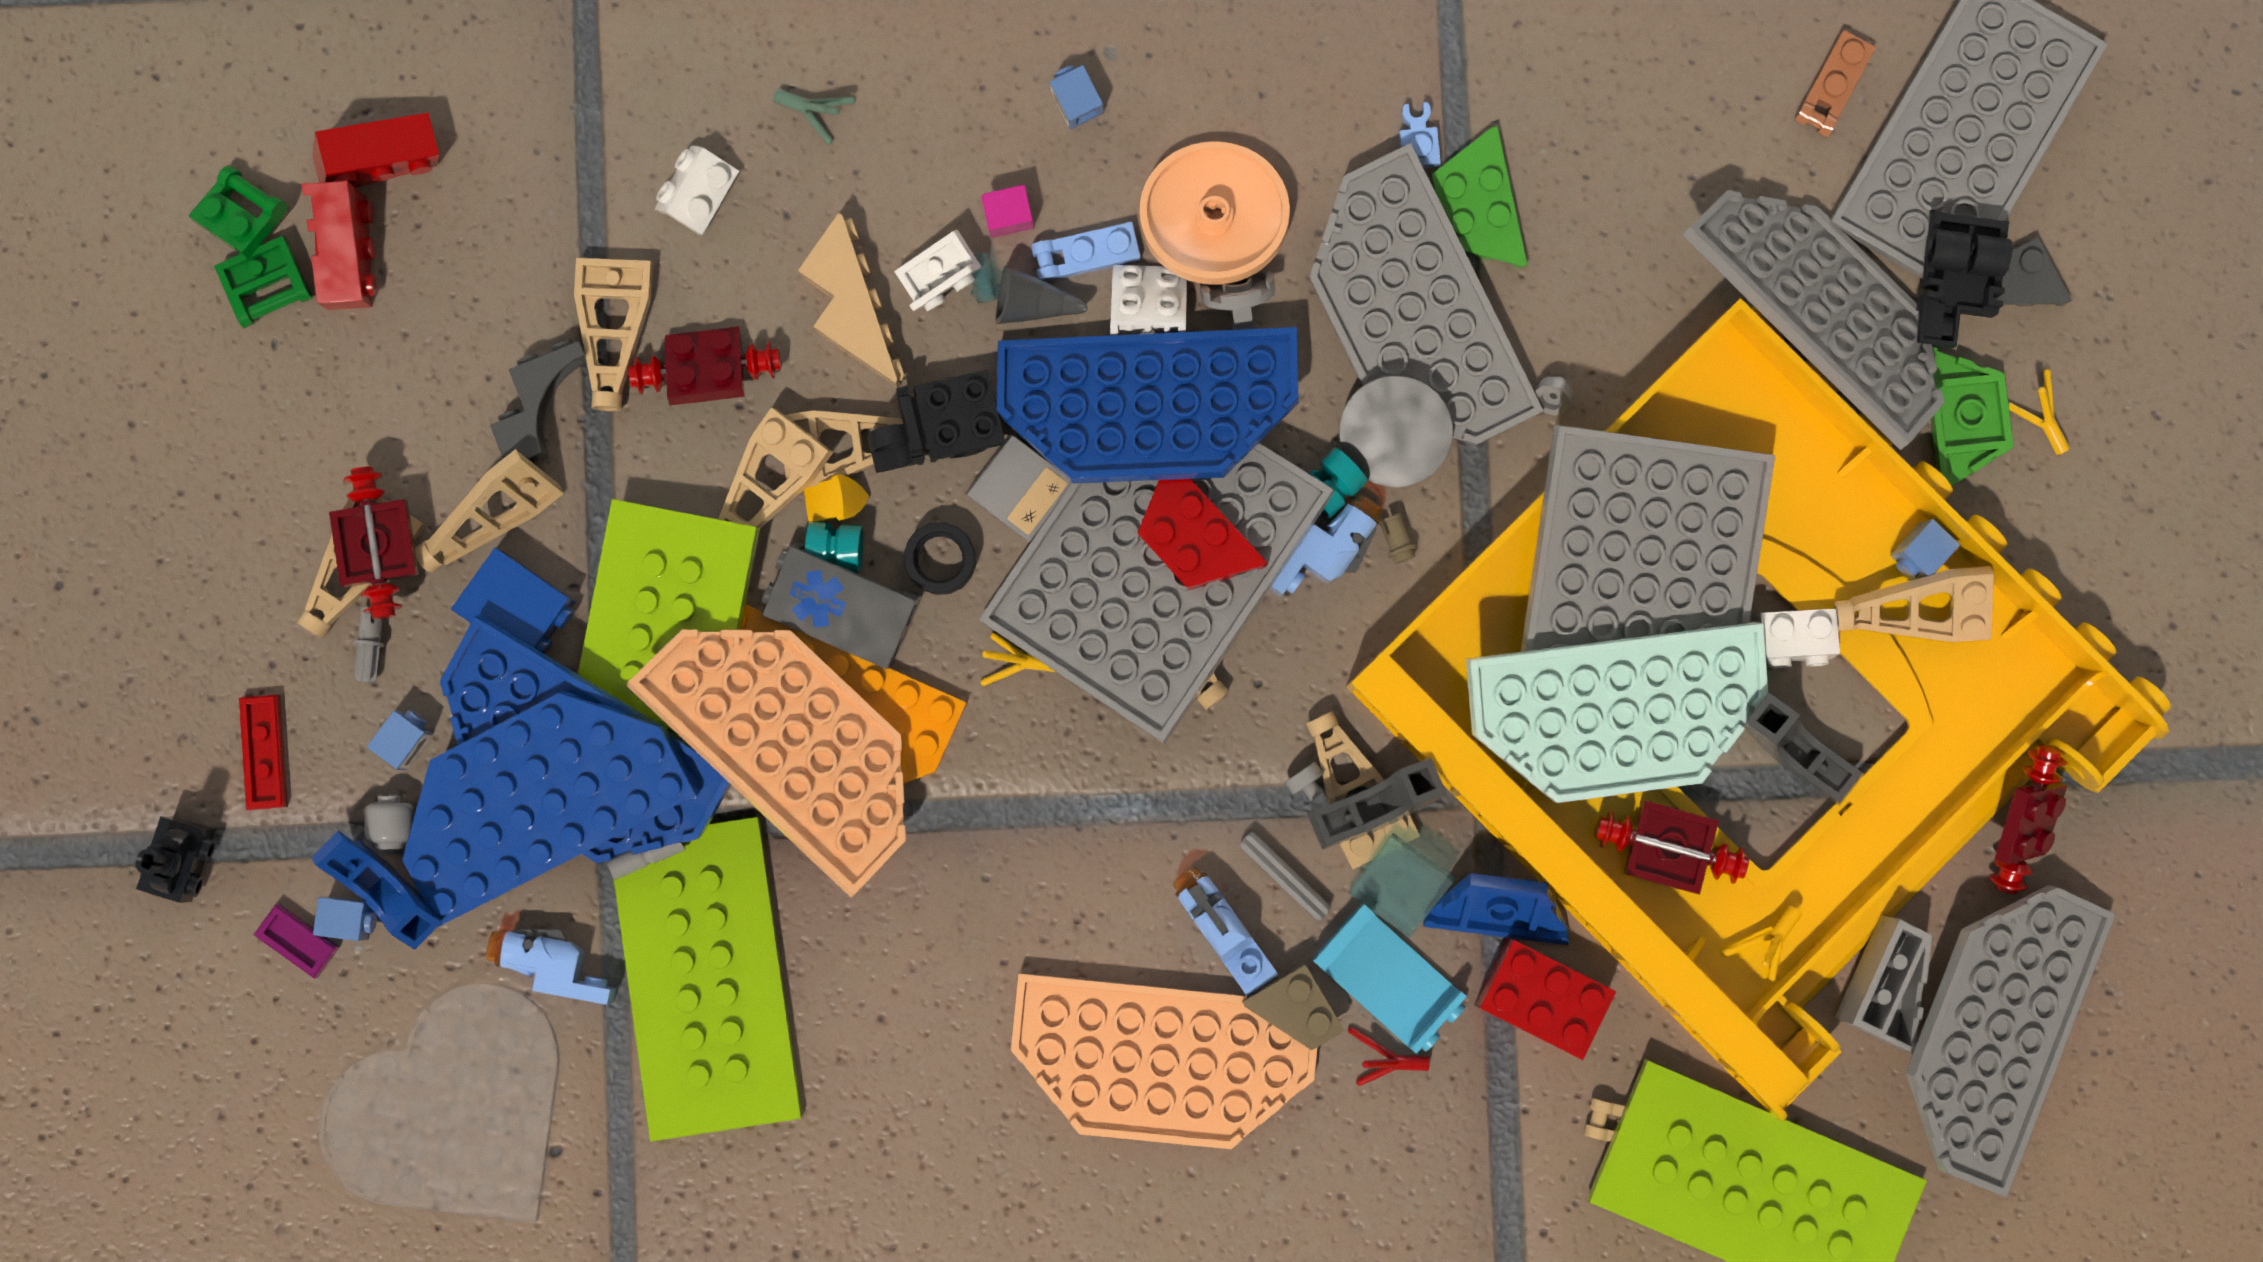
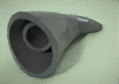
M1004 265L998 292L996 324L1076 315L1087 311V303L1081 298L1039 278Z

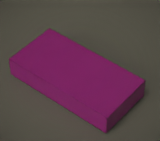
M280 903L274 905L253 934L314 979L320 976L340 948L327 937L314 936V928Z

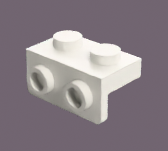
M691 146L689 150L685 149L675 163L677 171L671 181H666L660 188L656 197L659 202L655 210L662 214H667L695 233L703 235L739 170L705 148Z
M957 229L894 272L914 301L909 305L914 312L924 307L929 312L946 300L942 294L952 287L958 292L973 283L975 278L972 274L982 267Z
M1836 609L1766 612L1757 615L1758 622L1764 624L1766 663H1768V668L1770 669L1791 667V661H1806V666L1808 667L1824 666L1829 664V659L1840 654Z

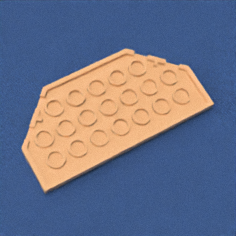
M681 630L628 682L627 687L851 898L906 841L905 825L903 822L904 789L900 754L902 750L901 734L791 630H775L774 632H752V630L698 632V630Z
M1018 974L1011 1051L1031 1073L1052 1102L1057 1105L1078 1134L1232 1149L1257 1126L1264 1123L1282 1108L1286 1102L1314 1081L1317 1048L1310 1050L1247 1009L1242 1003L1243 1000L1248 998L1246 995Z

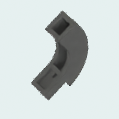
M1771 693L1766 695L1745 722L1750 735L1768 754L1806 785H1812L1839 806L1863 777L1861 771L1816 739L1801 723L1800 714Z
M1429 758L1399 769L1379 784L1343 800L1313 810L1307 816L1323 850L1347 840H1355L1393 824L1432 804L1447 792L1432 759Z

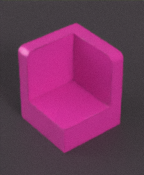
M1025 185L982 194L981 199L990 238L1034 229Z

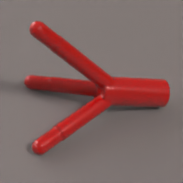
M1354 1027L1348 1028L1349 1034L1388 1058L1363 1061L1362 1066L1364 1068L1379 1069L1356 1080L1358 1086H1362L1395 1070L1429 1071V1056L1397 1055Z

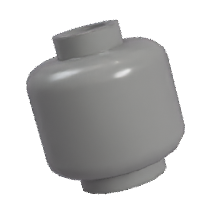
M401 794L378 795V802L368 804L364 810L365 839L375 843V849L405 848V842L408 841L415 816L414 806L409 802L401 801Z

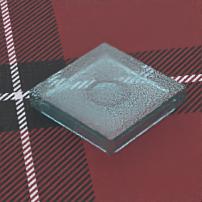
M1393 833L1348 893L1410 938L1452 885L1455 877Z

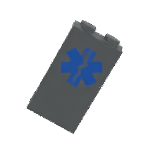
M796 542L789 549L783 548L775 566L776 569L780 570L775 583H769L762 598V603L766 604L763 616L888 669L895 662L922 595L909 589L904 593H900L804 551L805 544Z

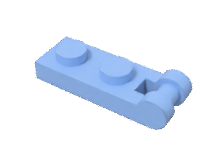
M1132 222L1055 240L1039 241L1031 245L1033 257H1037L1040 269L1037 270L1038 278L1045 282L1141 260ZM1062 252L1065 264L1054 265L1052 254Z

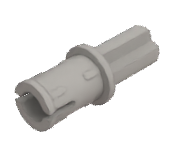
M360 607L358 639L353 640V645H357L353 677L358 682L373 683L377 680L380 648H384V643H381L383 619L372 618L371 622V614L364 613L363 611L368 607Z

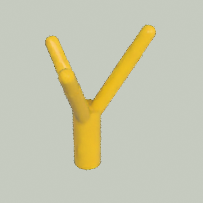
M2045 369L2043 371L2044 387L2038 388L2044 420L2011 402H2008L2010 411L2042 428L2055 454L2060 455L2068 451L2070 446L2054 417L2051 371Z
M993 632L990 638L1012 654L984 650L982 656L984 658L1017 664L981 679L980 684L986 686L1024 669L1055 671Z
M1789 906L1771 931L1724 949L1721 955L1728 957L1772 939L1762 961V966L1767 968L1770 965L1768 979L1774 981L1779 966L1783 941L1803 914L1794 906Z

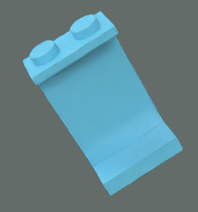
M1362 903L1311 959L1416 1054L1421 1048L1425 1052L1428 1051L1439 1039L1440 1034L1437 1030L1446 1020L1450 1023L1455 1021L1466 1007L1462 1002L1467 996L1454 987Z

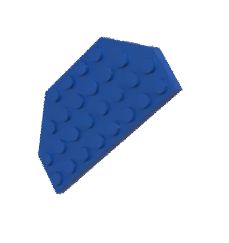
M1297 327L998 341L997 412L999 416L1073 484L1224 478L1299 404Z
M481 615L473 618L440 679L443 696L447 695L453 716L450 720L457 745L562 691L578 695V698L596 704L602 703L628 712V715L646 721L652 720ZM667 729L700 793L582 853V855L595 863L612 860L613 856L630 850L634 855L680 842L684 843L699 839L705 832L731 784L685 740Z
M562 691L429 761L402 861L424 903L437 915L441 921L439 926L683 803L700 792L665 725L652 720L646 721L628 715V712L602 703L596 704L578 698V695Z

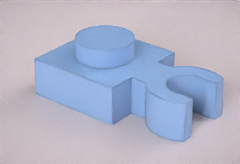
M1423 102V115L1418 118L1411 116L1409 104H1404L1401 117L1403 122L1409 127V130H1400V148L1411 143L1423 168L1439 167L1441 162L1437 127L1426 128V123L1431 114L1429 103Z

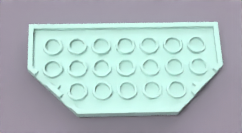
M1760 622L1466 659L1472 735L1556 803L1703 783L1712 772L1710 770L1712 765L1723 752L1727 753L1745 730L1743 726L1747 719L1768 694L1764 624Z

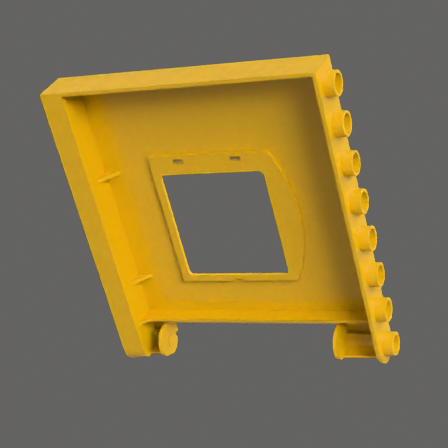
M1740 298L1604 432L1775 455L1757 574L1762 576L1796 611L1834 609L1835 601L1850 600L1851 597L1911 581V579L1905 577L1897 569V562L1890 555L1919 523L1934 519L1960 544L1936 573L1950 569L1991 566L1994 573L1991 640L1947 642L1861 629L1838 631L1840 655L1908 724L1906 732L1863 774V777L1840 806L1834 803L1767 870H1761L1749 859V866L1744 879L1738 878L1735 884H1731L1730 877L1727 874H1722L1717 880L1714 879L1711 866L1707 865L1701 892L1698 895L1623 874L1631 844H1628L1622 851L1616 852L1615 843L1607 842L1601 848L1600 839L1594 837L1599 817H1606L1609 811H1613L1614 820L1622 821L1628 815L1633 829H1635L1643 800L1709 818L1679 787L1556 803L1472 735L1466 659L1521 651L1544 491L1423 609L1346 688L1420 762L1431 758L1443 786L1539 882L1548 883L1553 897L1764 1109L1782 1122L1788 1117L1784 1110L1842 1052L1837 1041L1802 1008L1870 940L1880 915L1893 917L2014 796L2016 788L2025 785L2030 778L2023 771V767L2033 765L2034 761L2028 755V751L2037 750L2040 745L2059 750L2061 752L2060 757L2064 758L2067 764L2058 768L2062 772H2067L2071 778L2084 788L2099 793L2153 738L2161 740L2169 732L2168 725L2163 716L2171 709V703L2155 685L2142 677L2136 676L2129 683L2109 663L2117 651L2103 633L2085 622L2080 623L2074 629L2054 609L2062 600L2058 589L2045 576L2034 569L2028 568L2020 575L2000 555L2007 547V541L1994 525L1975 514L1965 521L1945 501L1953 493V488L1937 469L1924 461H1919L1912 468L1891 447L1894 443L1862 412L1857 414L1837 394L1840 390L1808 359L1804 361L1784 341L1786 337L1755 306L1750 308ZM1941 592L1924 597L1919 602V616L1924 619L1946 620L1950 617L1951 595ZM1901 599L1883 603L1880 606V617L1883 619L1907 618L1908 600ZM1717 826L1711 851H1715L1716 848L1725 842L1728 844L1729 852L1736 853L1739 848ZM1789 906H1794L1803 914L1783 941L1779 966L1774 981L1768 979L1770 965L1767 968L1762 966V961L1772 939L1728 957L1721 955L1724 949L1771 931Z

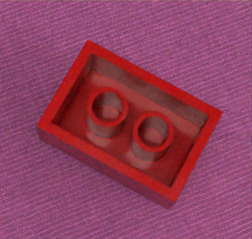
M1507 938L1474 1006L1583 1060L1617 991L1513 939Z

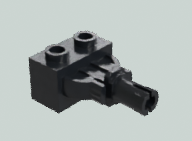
M160 816L151 845L138 853L137 857L143 859L135 861L136 869L141 872L136 889L178 903L192 902L193 897H197L202 889L204 876L201 873L205 861H209L214 853L216 840L213 837L216 830L173 816Z

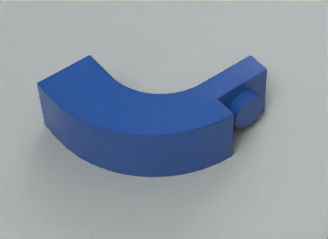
M338 830L311 857L318 868L357 894L376 913L389 934L415 950L441 924L437 915L424 903L421 895L389 863L360 840L355 842Z

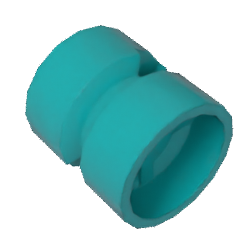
M1336 447L1319 462V471L1312 469L1308 473L1332 488L1335 492L1322 511V514L1329 519L1345 505L1344 497L1346 495L1353 497L1368 482L1367 477L1359 467Z
M809 522L805 551L860 574L863 558V526L841 524L836 530L833 529L830 523Z

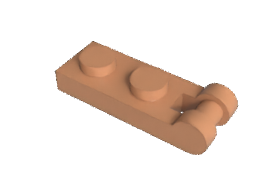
M1843 30L1838 36L1794 121L1803 126L1807 123L1817 128L1818 134L1828 138L1876 46ZM1816 104L1828 109L1826 116L1814 110Z

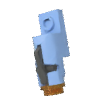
M1357 494L1354 500L1349 499L1343 511L1326 526L1327 532L1313 524L1270 590L1282 597L1286 590L1293 594L1305 577L1300 572L1302 567L1325 583L1341 577L1343 573H1356L1377 530L1375 526L1381 521L1379 516L1383 510L1362 494Z
M1195 867L1187 870L1174 881L1173 886L1177 890L1175 893L1176 897L1247 997L1278 976L1276 970L1205 872L1201 873Z
M503 929L501 932L493 931L487 945L486 960L494 962L496 967L509 968L530 977L535 974L532 991L605 1005L614 1003L617 988L607 986L608 979L585 975L584 981H580L585 951L575 943L567 941L563 930L513 929L510 931Z

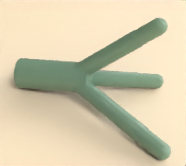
M779 88L774 95V102L803 113L823 140L830 145L833 139L811 111L838 115L839 109L830 106L854 104L855 98L837 97L809 100Z

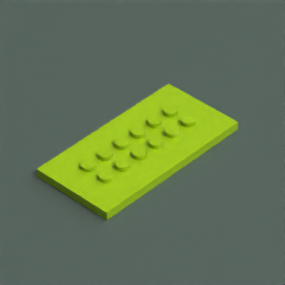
M612 499L578 675L653 721L665 725L668 730L678 735L630 690L627 684L681 630H698V632L741 630L760 528Z
M760 817L709 824L702 837L685 842V851L657 863H650L647 867L619 879H614L650 1142L802 1118Z
M1645 1059L1589 1192L1587 1201L1727 1262H1894L1927 1180L1786 1119L1781 1122L1765 1110Z

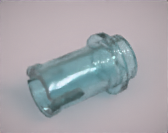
M988 253L974 254L982 268L972 274L975 281L972 283L971 296L976 297L977 303L994 301L998 298L997 292L1000 291V286L995 284L989 260L990 256Z

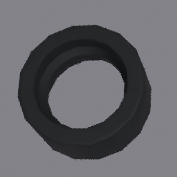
M945 522L929 523L917 529L908 539L904 551V566L910 579L923 591L934 595L951 594L962 589L972 578L976 567V552L969 537L957 526ZM934 537L952 539L962 552L960 570L947 580L936 581L928 578L922 573L918 565V554L921 547L926 541Z

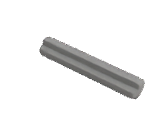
M1251 832L1240 842V848L1315 920L1320 921L1331 910L1330 904L1257 834Z

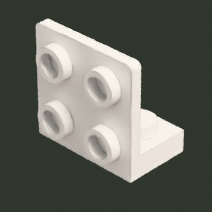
M1114 265L1112 272L1110 335L1186 332L1187 280L1170 272L1164 266Z

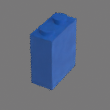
M494 547L451 610L469 623L472 622L475 616L481 615L546 655L553 643L549 639L557 628L563 629L571 620L574 614V610L571 608L576 601L504 551Z

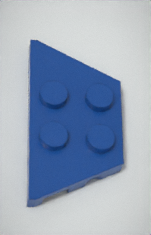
M1470 873L1424 912L1423 927L1567 946L1569 944V929L1548 883Z

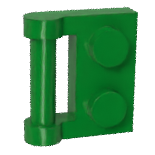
M227 165L220 170L217 182L188 216L194 223L248 259L284 217L288 205L277 196H269L242 178L239 170L231 165ZM235 190L261 207L263 213L256 218L228 199V197Z
M283 235L258 246L248 259L239 254L214 265L230 305L242 328H247L255 324V319L298 300L303 303L313 298L311 289L303 277L290 244ZM289 278L292 287L252 305H246L244 297Z

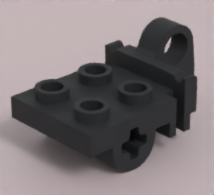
M1933 212L1930 215L1922 288L1931 289L1932 291L1925 292L1917 299L1916 310L1919 311L1920 315L1917 343L1932 344L1933 347L1946 349L1954 348L1957 346L1960 314L1993 318L1999 314V308L2003 306V301L1994 300L1993 298H1998L2004 294L2005 288L2002 287V281L2009 269L2012 258V241L2007 239L2008 221L1942 212Z
M988 370L916 385L913 390L914 397H910L908 386L896 388V397L903 424L880 427L870 431L867 436L876 473L916 464L918 466L923 465L925 460L924 454L929 453L930 462L932 463L947 457L961 458L985 451L987 448L1005 444Z

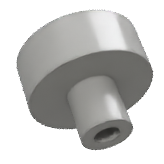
M1560 376L1542 379L1535 390L1544 413L1549 415L1565 413L1574 396L1572 387Z
M1315 761L1284 783L1292 795L1303 789L1309 800L1312 801L1323 793L1315 780L1324 773Z

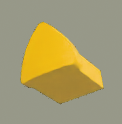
M842 474L833 475L831 480L819 482L818 485L804 490L808 523H822L834 519L840 521L851 518L862 510L869 499V495L863 487L853 479Z

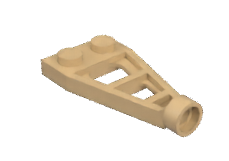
M576 258L574 298L592 388V409L600 411L622 410V391L628 375V368L631 365L651 302L653 263L651 261ZM599 299H622L628 302L629 310L622 327L619 329H603L599 326L595 311V304ZM600 339L621 340V353L616 366H601L599 364L597 343ZM609 386L613 389V392L601 391V389Z
M771 407L749 439L718 520L759 527L761 529L814 481L833 454V451L780 411ZM769 454L781 461L790 470L789 478L774 491H767L758 484L756 479L762 459ZM747 490H751L764 500V506L750 521H745L736 512L737 506Z
M817 410L785 415L819 442L820 435L825 430L845 431L852 436L854 449L851 455L832 464L826 463L808 487L816 486L819 482L831 480L833 475L842 474L849 477L873 467L872 454L863 451L861 431L869 428L903 424L902 418ZM784 465L787 480L790 475V470L786 465Z
M515 449L484 474L429 540H424L415 548L416 559L425 570L433 573L443 564L447 565L534 518L564 493L556 481ZM498 491H503L516 501V505L513 508L495 517H490L482 511L484 504ZM469 518H473L483 526L462 539L455 535L456 531Z
M382 496L378 500H375L376 504L389 502ZM349 499L343 509L360 506L359 503ZM410 515L415 542L426 524ZM332 535L304 609L305 611L297 621L299 625L321 638L325 637L334 621L362 597L361 593L367 587L371 586V583L352 586L342 597H335L328 592L327 584L337 567ZM316 610H321L324 613L323 619L315 615Z
M1991 566L1950 569L1851 597L1850 600L1835 601L1834 609H1836L1838 631L1861 629L1947 642L1991 640L1994 573ZM1941 592L1951 595L1950 617L1946 620L1924 619L1919 616V602L1924 597ZM1901 599L1908 600L1907 618L1883 619L1880 617V606L1883 603Z
M1333 711L1306 723L1311 736L1314 738L1319 766L1324 773L1322 780L1328 805L1345 799L1348 792L1356 787L1364 786L1369 789L1384 781L1383 777L1340 728ZM1331 728L1333 729V733L1329 738H1322L1320 736L1321 733ZM1340 753H1347L1360 772L1358 778L1344 785L1337 783L1331 767V759ZM1409 815L1382 829L1352 841L1347 840L1339 843L1350 868L1353 870L1420 837Z

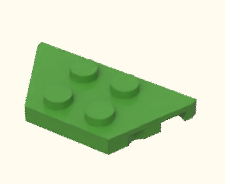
M1495 126L1491 127L1441 166L1430 178L1432 186L1465 252L1474 254L1478 258L1490 261L1493 259L1512 264L1516 268H1525L1527 260L1498 127Z
M1932 346L1937 370L1933 373L1936 389H1942L1944 404L1930 419L1936 469L1948 480L1951 486H1954L1962 479L2014 447L2005 373L1989 367L1977 366L1973 361L1962 357L1956 358L1937 351L1938 348Z

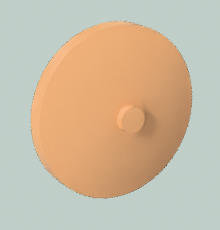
M1202 142L1184 147L1172 153L1158 164L1147 179L1141 194L1140 225L1147 247L1157 261L1166 269L1192 282L1210 285L1228 284L1256 274L1277 255L1288 231L1290 205L1287 190L1281 177L1263 157L1240 145L1227 142Z

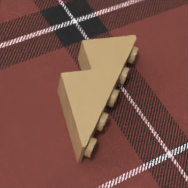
M838 212L798 269L799 274L804 280L832 298L813 327L819 335L898 388L901 386L900 381L906 380L899 358L894 360L891 358L888 346L894 345L888 324L880 325L876 311L882 310L876 288L868 290L864 276L871 273L864 253L856 254L852 241L858 240L859 237L853 219L845 220L843 215Z

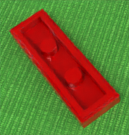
M280 695L239 698L246 810L288 807Z

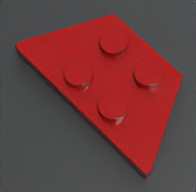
M1191 479L1158 480L1137 534L1188 590L1206 586L1212 581L1227 580L1235 577L1236 574L1253 569L1261 570L1269 565Z

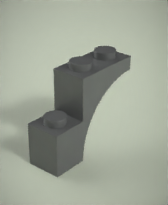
M573 340L562 341L551 347L552 352L540 357L538 354L527 355L517 360L518 366L508 369L525 411L520 412L519 409L507 411L498 416V422L490 425L503 459L515 449L533 464L549 457L544 439L546 411L554 392L563 380L574 370L587 363L584 346L579 341L573 343Z

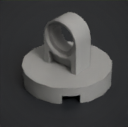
M1263 268L1262 273H1256L1233 283L1219 285L1200 283L1201 301L1206 306L1214 309L1230 310L1233 330L1254 329L1251 307L1268 301L1275 294L1274 274L1269 269Z

